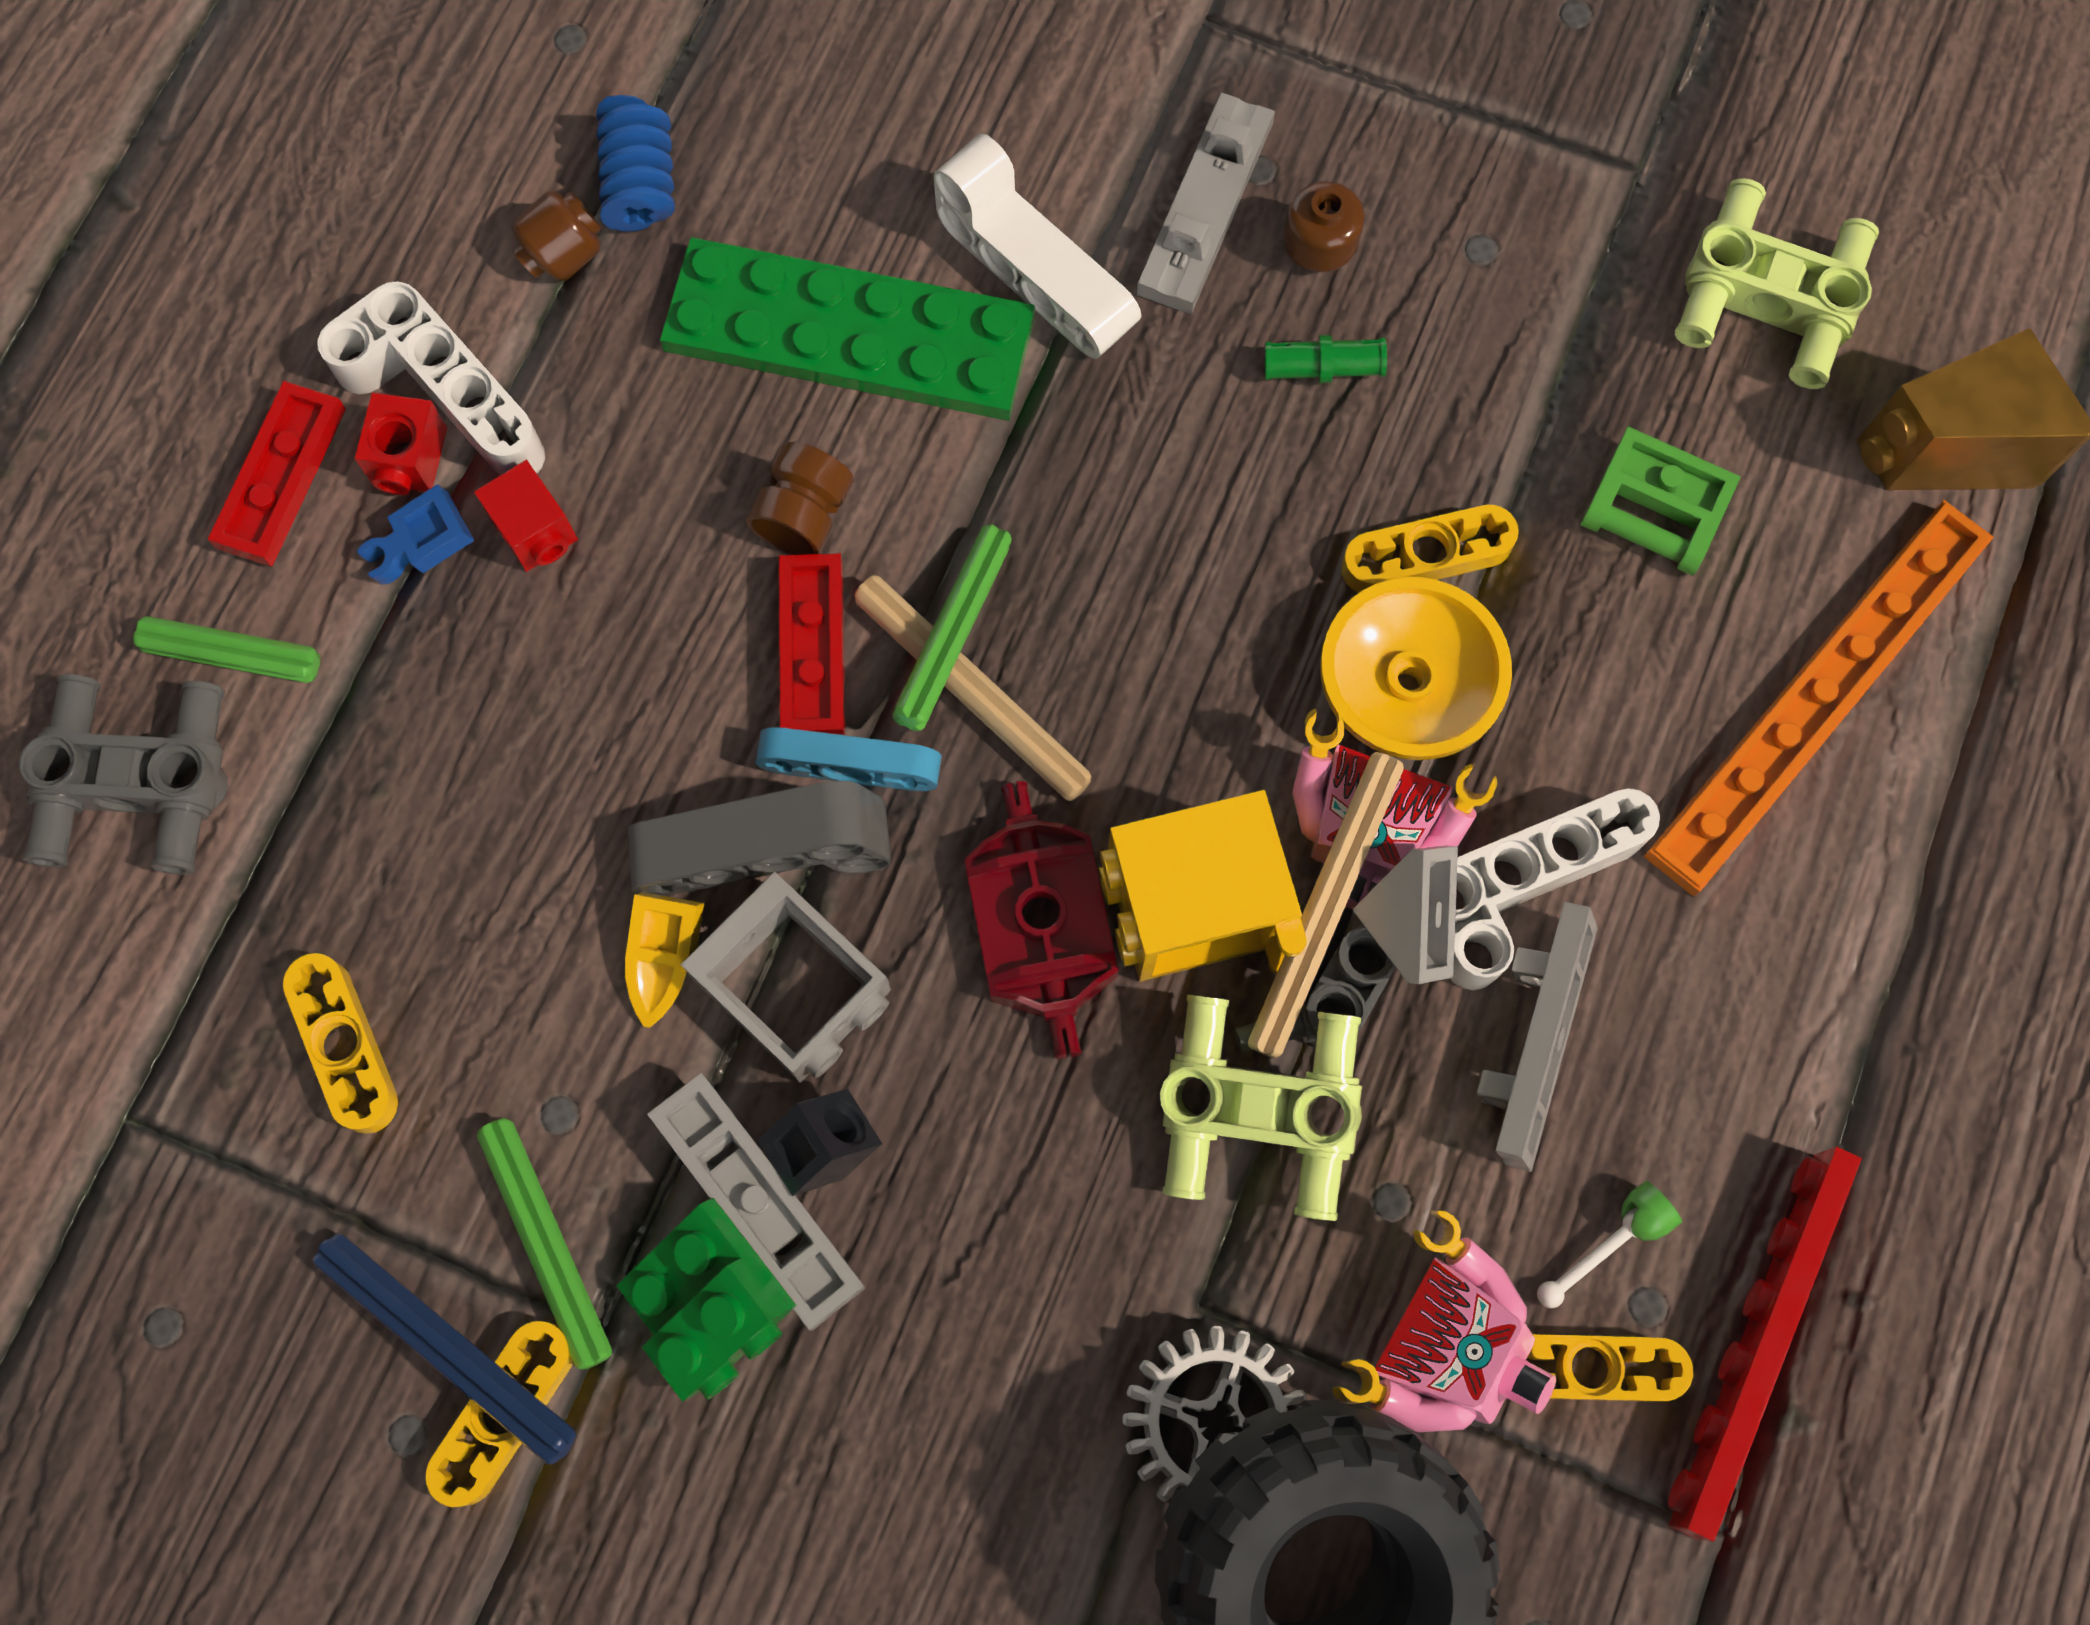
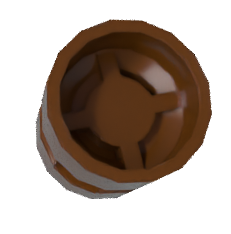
M785 442L781 446L770 469L771 478L769 482L772 486L763 487L759 491L745 520L747 526L755 535L782 551L792 555L819 554L833 525L828 514L837 513L839 507L844 503L854 482L853 474L838 459L821 449L799 442Z

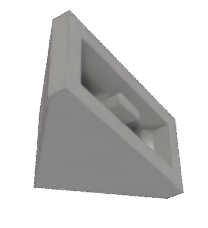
M1444 845L1412 849L1353 909L1407 983L1423 984L1453 978L1458 846Z

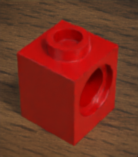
M372 392L355 460L372 485L383 492L393 495H407L410 490L426 492L434 485L447 433V426L431 400ZM410 443L409 447L402 453L390 455L398 445Z
M527 459L474 491L488 517L526 572L537 565L544 566L557 561L566 553L569 545L578 540L566 515Z

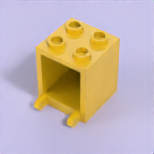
M1265 790L1110 828L1108 850L1100 851L1102 867L1098 868L1099 878L1107 905L1118 903L1120 913L1117 914L1119 928L1115 929V936L1124 967L1135 964L1139 982L1264 950L1271 971L1277 974L1285 955L1295 957L1304 951L1307 938L1301 921L1302 913Z

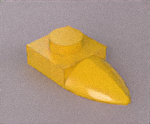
M646 892L634 894L625 955V979L629 999L643 1027L650 1028L659 1021L672 1007L682 989L687 972L681 964L698 948L704 903Z

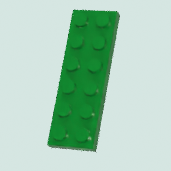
M690 237L660 342L663 351L667 353L1010 421L1035 319V305Z

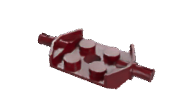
M1016 781L1020 806L1016 805L1012 782L1003 785L1001 792L1003 793L1008 820H1005L1006 827L981 842L964 859L991 1002L1043 1017L1045 1022H1049L1055 1052L1054 1058L1066 1059L1067 1054L1062 1033L1066 1034L1070 1058L1081 1055L1082 1050L1080 1049L1074 1017L1081 1006L1118 977V966L1090 835L1065 824L1038 820L1037 814L1033 815L1027 789L1028 783ZM1034 898H1047L1057 905L1060 915L1051 927L1036 929L1024 921L1022 910Z

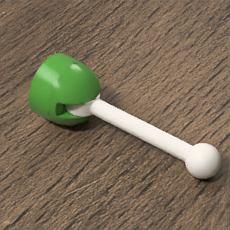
M1645 1180L1629 1193L1622 1203L1621 1218L1623 1226L1557 1281L1542 1283L1537 1290L1539 1302L1547 1308L1560 1306L1564 1300L1565 1291L1632 1236L1643 1241H1649L1668 1235L1682 1223L1679 1213L1670 1201L1649 1181Z

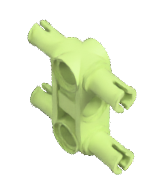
M1738 178L1732 180L1727 188V195L1718 219L1704 229L1696 253L1687 267L1685 285L1689 298L1681 321L1676 327L1675 336L1681 343L1690 347H1709L1713 342L1714 332L1722 310L1726 308L1803 336L1795 363L1790 369L1789 377L1795 384L1804 388H1823L1829 381V373L1838 347L1852 337L1859 314L1871 298L1872 287L1865 268L1875 240L1879 235L1878 227L1874 223L1861 218L1845 220L1842 226H1840L1839 236L1832 256L1829 257L1752 230L1766 191L1760 183L1751 179ZM1715 260H1719L1720 262L1724 263L1726 266H1723V265L1717 263ZM1829 300H1831V301L1837 303L1839 306H1836L1835 304L1831 303Z
M1187 995L1188 1006L1182 1054L1175 1053L1174 1059H1171L1169 1076L1163 1082L1160 1092L1161 1106L1164 1110L1163 1126L1166 1127L1165 1133L1171 1134L1166 1181L1162 1194L1186 1199H1205L1204 1186L1210 1140H1217L1218 1135L1297 1147L1296 1153L1303 1154L1297 1206L1294 1208V1214L1320 1220H1337L1338 1213L1336 1210L1343 1160H1350V1154H1354L1356 1132L1362 1120L1360 1106L1362 1086L1359 1085V1078L1353 1077L1358 1026L1361 1024V1017L1318 1012L1319 1024L1313 1072L1306 1071L1305 1077L1226 1066L1227 1060L1220 1058L1226 1009L1229 1007V1000ZM1194 1077L1201 1079L1210 1091L1211 1100L1209 1106L1200 1115H1195L1188 1111L1182 1101L1184 1085ZM1323 1096L1334 1098L1341 1104L1344 1110L1343 1125L1337 1133L1332 1135L1321 1132L1312 1121L1311 1111L1313 1105Z

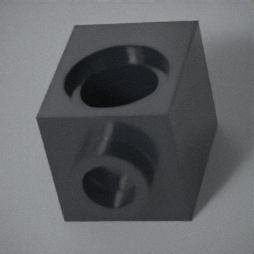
M849 1089L796 1103L758 1139L792 1196L843 1180L883 1144Z

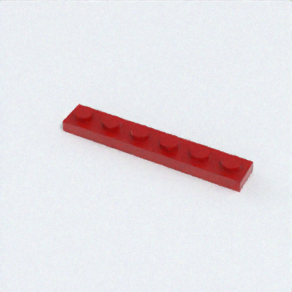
M1837 1146L1814 1154L1812 1158L1806 1157L1795 1173L1791 1192L1798 1196L1789 1219L1783 1217L1777 1223L1769 1239L1767 1253L1774 1257L1765 1280L1758 1279L1750 1289L1745 1300L1743 1315L1748 1317L1749 1321L1740 1343L1734 1341L1727 1349L1721 1361L1718 1377L1725 1382L1716 1405H1708L1697 1422L1693 1441L1700 1446L1690 1471L1683 1469L1671 1488L1668 1507L1673 1509L1674 1512L1668 1526L1693 1539L1715 1541L1862 1158Z

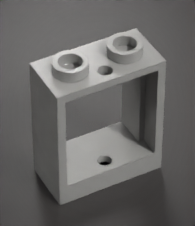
M776 872L681 964L691 979L799 1083L810 1073L815 1078L824 1074L843 1052V1048L838 1044L856 1026L862 1031L871 1026L889 1005V1001L885 998L891 991L887 977ZM788 916L863 985L796 1054L722 983Z

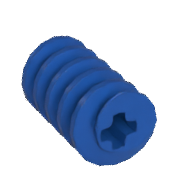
M615 95L606 97L598 104L596 109L598 121L596 135L599 142L597 156L600 163L598 177L601 184L599 199L602 205L599 215L602 223L611 230L637 232L647 229L654 222L669 218L675 211V202L673 197L670 196L674 190V182L672 176H670L673 169V161L669 155L672 149V141L670 135H668L671 129V121L669 115L662 109L647 105L644 100L635 96Z

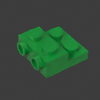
M715 1198L699 1204L616 1285L654 1335L641 1348L682 1402L699 1392L706 1400H709L732 1383L740 1374L734 1367V1364L744 1354L749 1360L754 1359L775 1343L783 1335L777 1324L797 1306Z

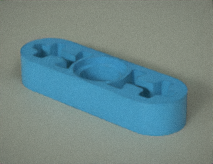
M775 727L761 730L755 763L764 770L782 775L829 781H852L861 785L909 791H931L936 789L938 785L942 755L934 749L916 744Z

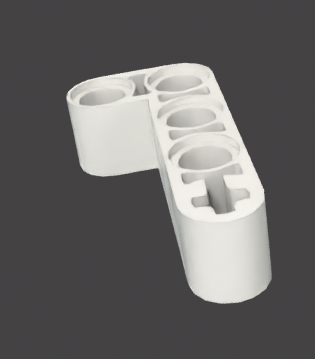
M983 133L977 134L934 172L936 210L947 231L1026 303L1035 305V311L1084 354L1094 359L1099 358L1142 317L1141 310L1131 293L1015 191L1013 165L1002 147L991 137Z
M397 281L377 287L329 322L321 331L318 338V350L340 385L347 391L355 394L371 393L406 369L498 475H502L526 459L536 473L542 468L545 461V449L527 414L424 298L409 284ZM410 317L407 321L394 325L398 320ZM362 352L358 357L346 361L350 355ZM440 357H447L442 363L429 366L434 360ZM485 397L480 404L465 408L469 401ZM504 429L514 444L509 446L507 442L500 441L497 435Z
M1629 788L1618 790L1459 856L1457 858L1456 889L1463 896L1464 908L1456 910L1454 971L1453 978H1450L1452 982L1463 989L1479 990L1492 984L1508 968L1513 960L1514 945L1499 912L1626 860L1644 846L1654 836L1660 821L1657 805L1651 797L1640 790ZM1613 819L1618 824L1628 822L1632 827V831L1628 827L1618 828L1609 832L1603 839L1600 835V832ZM1560 837L1572 842L1577 848L1578 860L1570 861L1560 857L1553 848L1552 839ZM1505 861L1513 864L1520 872L1521 884L1509 885L1501 881L1495 873L1494 862ZM1475 942L1485 946L1491 953L1492 968L1481 969L1470 964L1465 957L1464 944Z

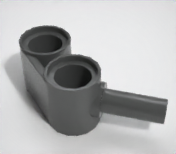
M1365 926L1351 930L1343 938L1307 1002L1303 1004L1288 1041L1303 1038L1305 1043H1310L1316 1047L1319 1024L1316 1008L1318 1005L1326 1002L1338 1004L1345 1010L1347 1016L1361 1017L1358 1031L1364 1025L1395 970V965ZM1354 948H1364L1372 952L1379 962V972L1373 975L1358 973L1349 962L1348 951ZM1255 1023L1234 1028L1237 1045L1241 1053L1253 1050L1248 1046V1039Z

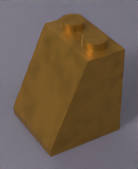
M2028 328L1901 385L1856 442L1861 448V456L1866 467L1872 473L1878 475L1886 490L2033 489L2043 484L2090 439V418L2031 328Z

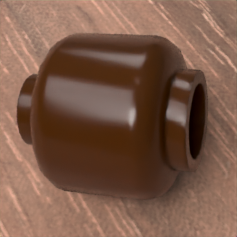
M1329 181L1316 182L1301 189L1290 202L1283 235L1286 250L1294 262L1307 270L1316 272L1335 271L1346 265L1357 252L1365 220L1362 202L1352 190L1339 183Z
M548 191L513 222V234L520 244L512 252L535 278L538 279L546 272L557 281H566L599 252L601 243L597 233L602 229V226L571 191L564 197L558 192Z

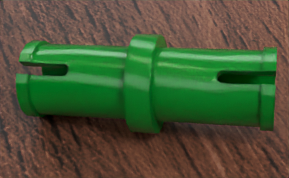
M1319 335L1318 341L1276 343L1265 341V381L1318 377L1319 383H1332V377L1378 375L1379 377H1385L1387 373L1386 337L1332 341L1331 335Z

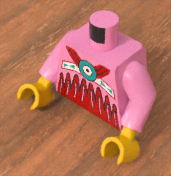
M1313 709L1307 714L1305 719V735L1310 746L1302 750L1292 794L1301 833L1313 842L1311 857L1318 862L1325 863L1371 756L1339 745L1344 736V722L1339 713L1336 720L1337 726L1332 734L1327 736L1316 734L1312 727L1315 723L1317 711ZM1336 747L1334 754H1332L1329 749ZM1469 764L1462 769L1457 778V798L1449 799L1453 787L1404 769L1345 907L1354 909L1367 895L1371 882L1378 884L1412 849L1444 845L1459 846L1476 817L1474 806H1481L1493 797L1497 787V777L1494 776L1487 791L1483 793L1471 792L1465 784V778L1469 776L1475 764Z
M1429 1210L1434 1217L1442 1221L1445 1227V1234L1439 1242L1432 1243L1424 1233L1414 1229V1240L1425 1250L1447 1254L1446 1263L1436 1257L1433 1259L1375 1368L1367 1361L1359 1359L1341 1363L1342 1366L1358 1372L1362 1380V1386L1356 1395L1343 1387H1333L1335 1398L1346 1404L1369 1401L1371 1409L1392 1417L1416 1432L1464 1430L1474 1420L1491 1424L1506 1398L1539 1414L1552 1395L1556 1376L1526 1361L1535 1340L1525 1324L1527 1318L1526 1305L1505 1270L1471 1239H1460L1461 1229L1459 1222L1453 1215L1446 1211Z

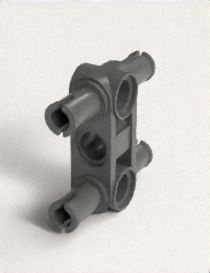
M58 675L50 725L43 728L41 733L37 735V738L24 748L19 759L20 772L23 779L28 782L25 797L28 799V804L34 807L26 850L23 853L22 860L26 861V863L42 867H66L68 864L67 855L75 814H79L83 810L150 813L161 815L154 856L150 867L154 868L153 870L168 874H194V862L201 821L209 818L214 808L224 799L228 790V778L223 768H221L223 750L221 749V744L215 741L225 690H222V687L208 682H184L181 687L182 697L175 734L169 735L167 738L90 734L97 694L100 691L101 684L97 683L95 679L82 675ZM70 761L68 771L61 778L54 781L58 768ZM197 767L198 772L195 779L189 785L179 788L181 777L188 770Z

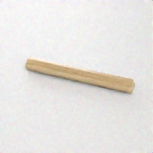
M870 576L854 593L857 605L918 660L933 626L880 576ZM960 652L944 686L1065 800L1072 801L1078 797L1091 782L1090 772Z
M1375 752L1371 755L1301 917L1307 938L1306 947L1298 956H1284L1248 1039V1046L1260 1054L1270 1058H1278L1284 1051L1404 770L1403 763L1394 757Z

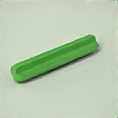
M150 616L138 620L136 631L133 634L134 645L145 653L305 683L316 679L321 663L320 654L310 646Z

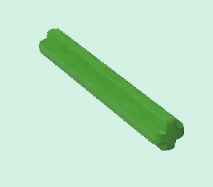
M988 524L981 528L895 705L893 719L898 725L906 726L912 731H920L925 728L1009 551L1012 538L1007 530L998 529L993 524Z
M507 1118L492 1121L477 1131L479 1144L558 1328L563 1332L567 1340L569 1353L574 1365L582 1370L592 1368L604 1362L612 1355L611 1346L514 1123Z

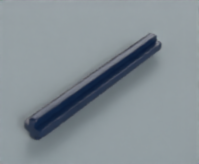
M336 1234L332 1238L321 1242L318 1246L319 1251L313 1258L316 1268L544 1463L553 1465L568 1454L577 1437L573 1427L345 1235Z

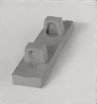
M1221 92L1137 286L1138 296L1192 315L1272 128L1275 111L1259 105L1246 103L1239 98ZM1216 156H1219V157H1222V158L1231 160V161H1233V162L1223 160V159L1218 158V157H1216Z
M1564 902L1550 953L1521 947L1517 948L1511 969L1516 977V981L1540 988L1516 1076L1483 1070L1477 1090V1095L1480 1096L1483 1104L1506 1110L1496 1152L1503 1158L1504 1164L1509 1167L1532 1172L1598 930L1591 907Z
M702 1073L647 1114L710 1199L715 1198L797 1305L794 1311L810 1331H813L865 1289V1286L798 1198L790 1194L776 1169ZM801 1233L803 1234L802 1240L796 1247L783 1255H776L777 1252Z

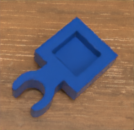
M437 484L387 517L394 530L393 533L383 538L376 537L366 541L359 547L357 552L359 556L370 563L385 555L382 565L368 574L380 584L386 585L398 579L407 564L411 563L416 569L425 573L473 542L474 539L449 492Z

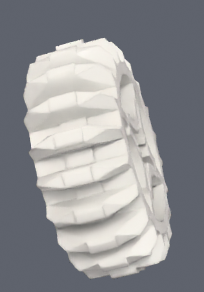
M1213 1326L1210 1328L1208 1335L1209 1348L1201 1349L1196 1332L1190 1329L1183 1332V1343L1187 1354L1180 1357L1169 1341H1164L1158 1346L1160 1355L1168 1364L1163 1371L1148 1360H1144L1140 1364L1139 1370L1154 1383L1150 1391L1136 1385L1128 1387L1127 1396L1133 1400L1145 1402L1144 1414L1133 1412L1123 1414L1122 1423L1130 1427L1143 1425L1145 1438L1131 1440L1126 1443V1450L1128 1454H1139L1149 1449L1153 1460L1142 1465L1137 1474L1143 1481L1152 1478L1160 1470L1166 1475L1167 1478L1159 1486L1156 1496L1161 1501L1166 1502L1169 1500L1178 1486L1188 1487L1200 1469L1195 1460L1206 1450L1209 1441L1201 1434L1207 1427L1199 1428L1198 1418L1183 1413L1182 1408L1194 1412L1211 1411L1216 1407L1218 1401H1222L1225 1388L1227 1387L1223 1405L1228 1408L1229 1412L1224 1417L1232 1416L1233 1426L1244 1430L1242 1422H1245L1244 1419L1246 1418L1240 1412L1238 1405V1395L1241 1388L1239 1383L1242 1373L1249 1376L1260 1388L1268 1408L1274 1407L1280 1413L1286 1412L1287 1406L1300 1404L1303 1400H1306L1303 1390L1290 1391L1284 1395L1281 1392L1278 1384L1289 1379L1294 1373L1293 1368L1289 1364L1278 1367L1271 1374L1264 1368L1275 1351L1270 1344H1264L1258 1349L1254 1357L1251 1358L1245 1355L1250 1343V1334L1248 1332H1238L1234 1338L1232 1349L1224 1348L1223 1328L1221 1326ZM1203 1363L1223 1364L1219 1379L1215 1381L1211 1393L1205 1399L1193 1401L1166 1393L1172 1382L1188 1368ZM1160 1413L1182 1422L1192 1432L1194 1447L1191 1458L1193 1459L1188 1474L1173 1462L1164 1447L1159 1428ZM1218 1433L1215 1440L1218 1438L1224 1444L1239 1433Z

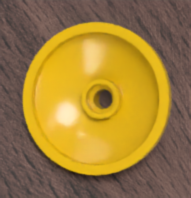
M1402 577L1374 584L1355 595L1342 607L1332 621L1324 640L1320 659V674L1324 694L1336 718L1338 713L1341 715L1344 727L1355 738L1370 748L1389 756L1408 760H1429L1446 757L1469 747L1491 728L1503 710L1509 695L1512 680V661L1508 643L1502 629L1492 614L1477 599L1446 582L1424 577ZM1402 675L1414 677L1419 684V688L1415 690L1403 688L1398 681V677Z

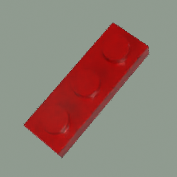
M283 380L207 539L217 550L273 567L346 411L339 398Z
M841 553L779 555L780 728L845 735L843 561Z

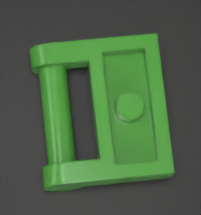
M1628 426L1580 525L1596 533L1600 528L1677 562L1676 569L1694 576L1708 551L1741 476ZM1616 494L1693 528L1690 539L1687 540L1612 506Z

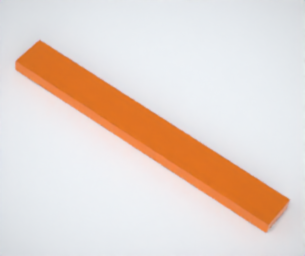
M1943 500L1643 857L1693 897L1701 892L1994 536Z

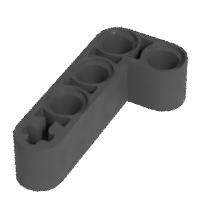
M827 781L646 820L632 824L627 828L630 884L633 894L646 892L669 896L772 875L774 872L781 873L820 864L838 872L853 874L881 870L892 863L885 801L870 790L852 781Z

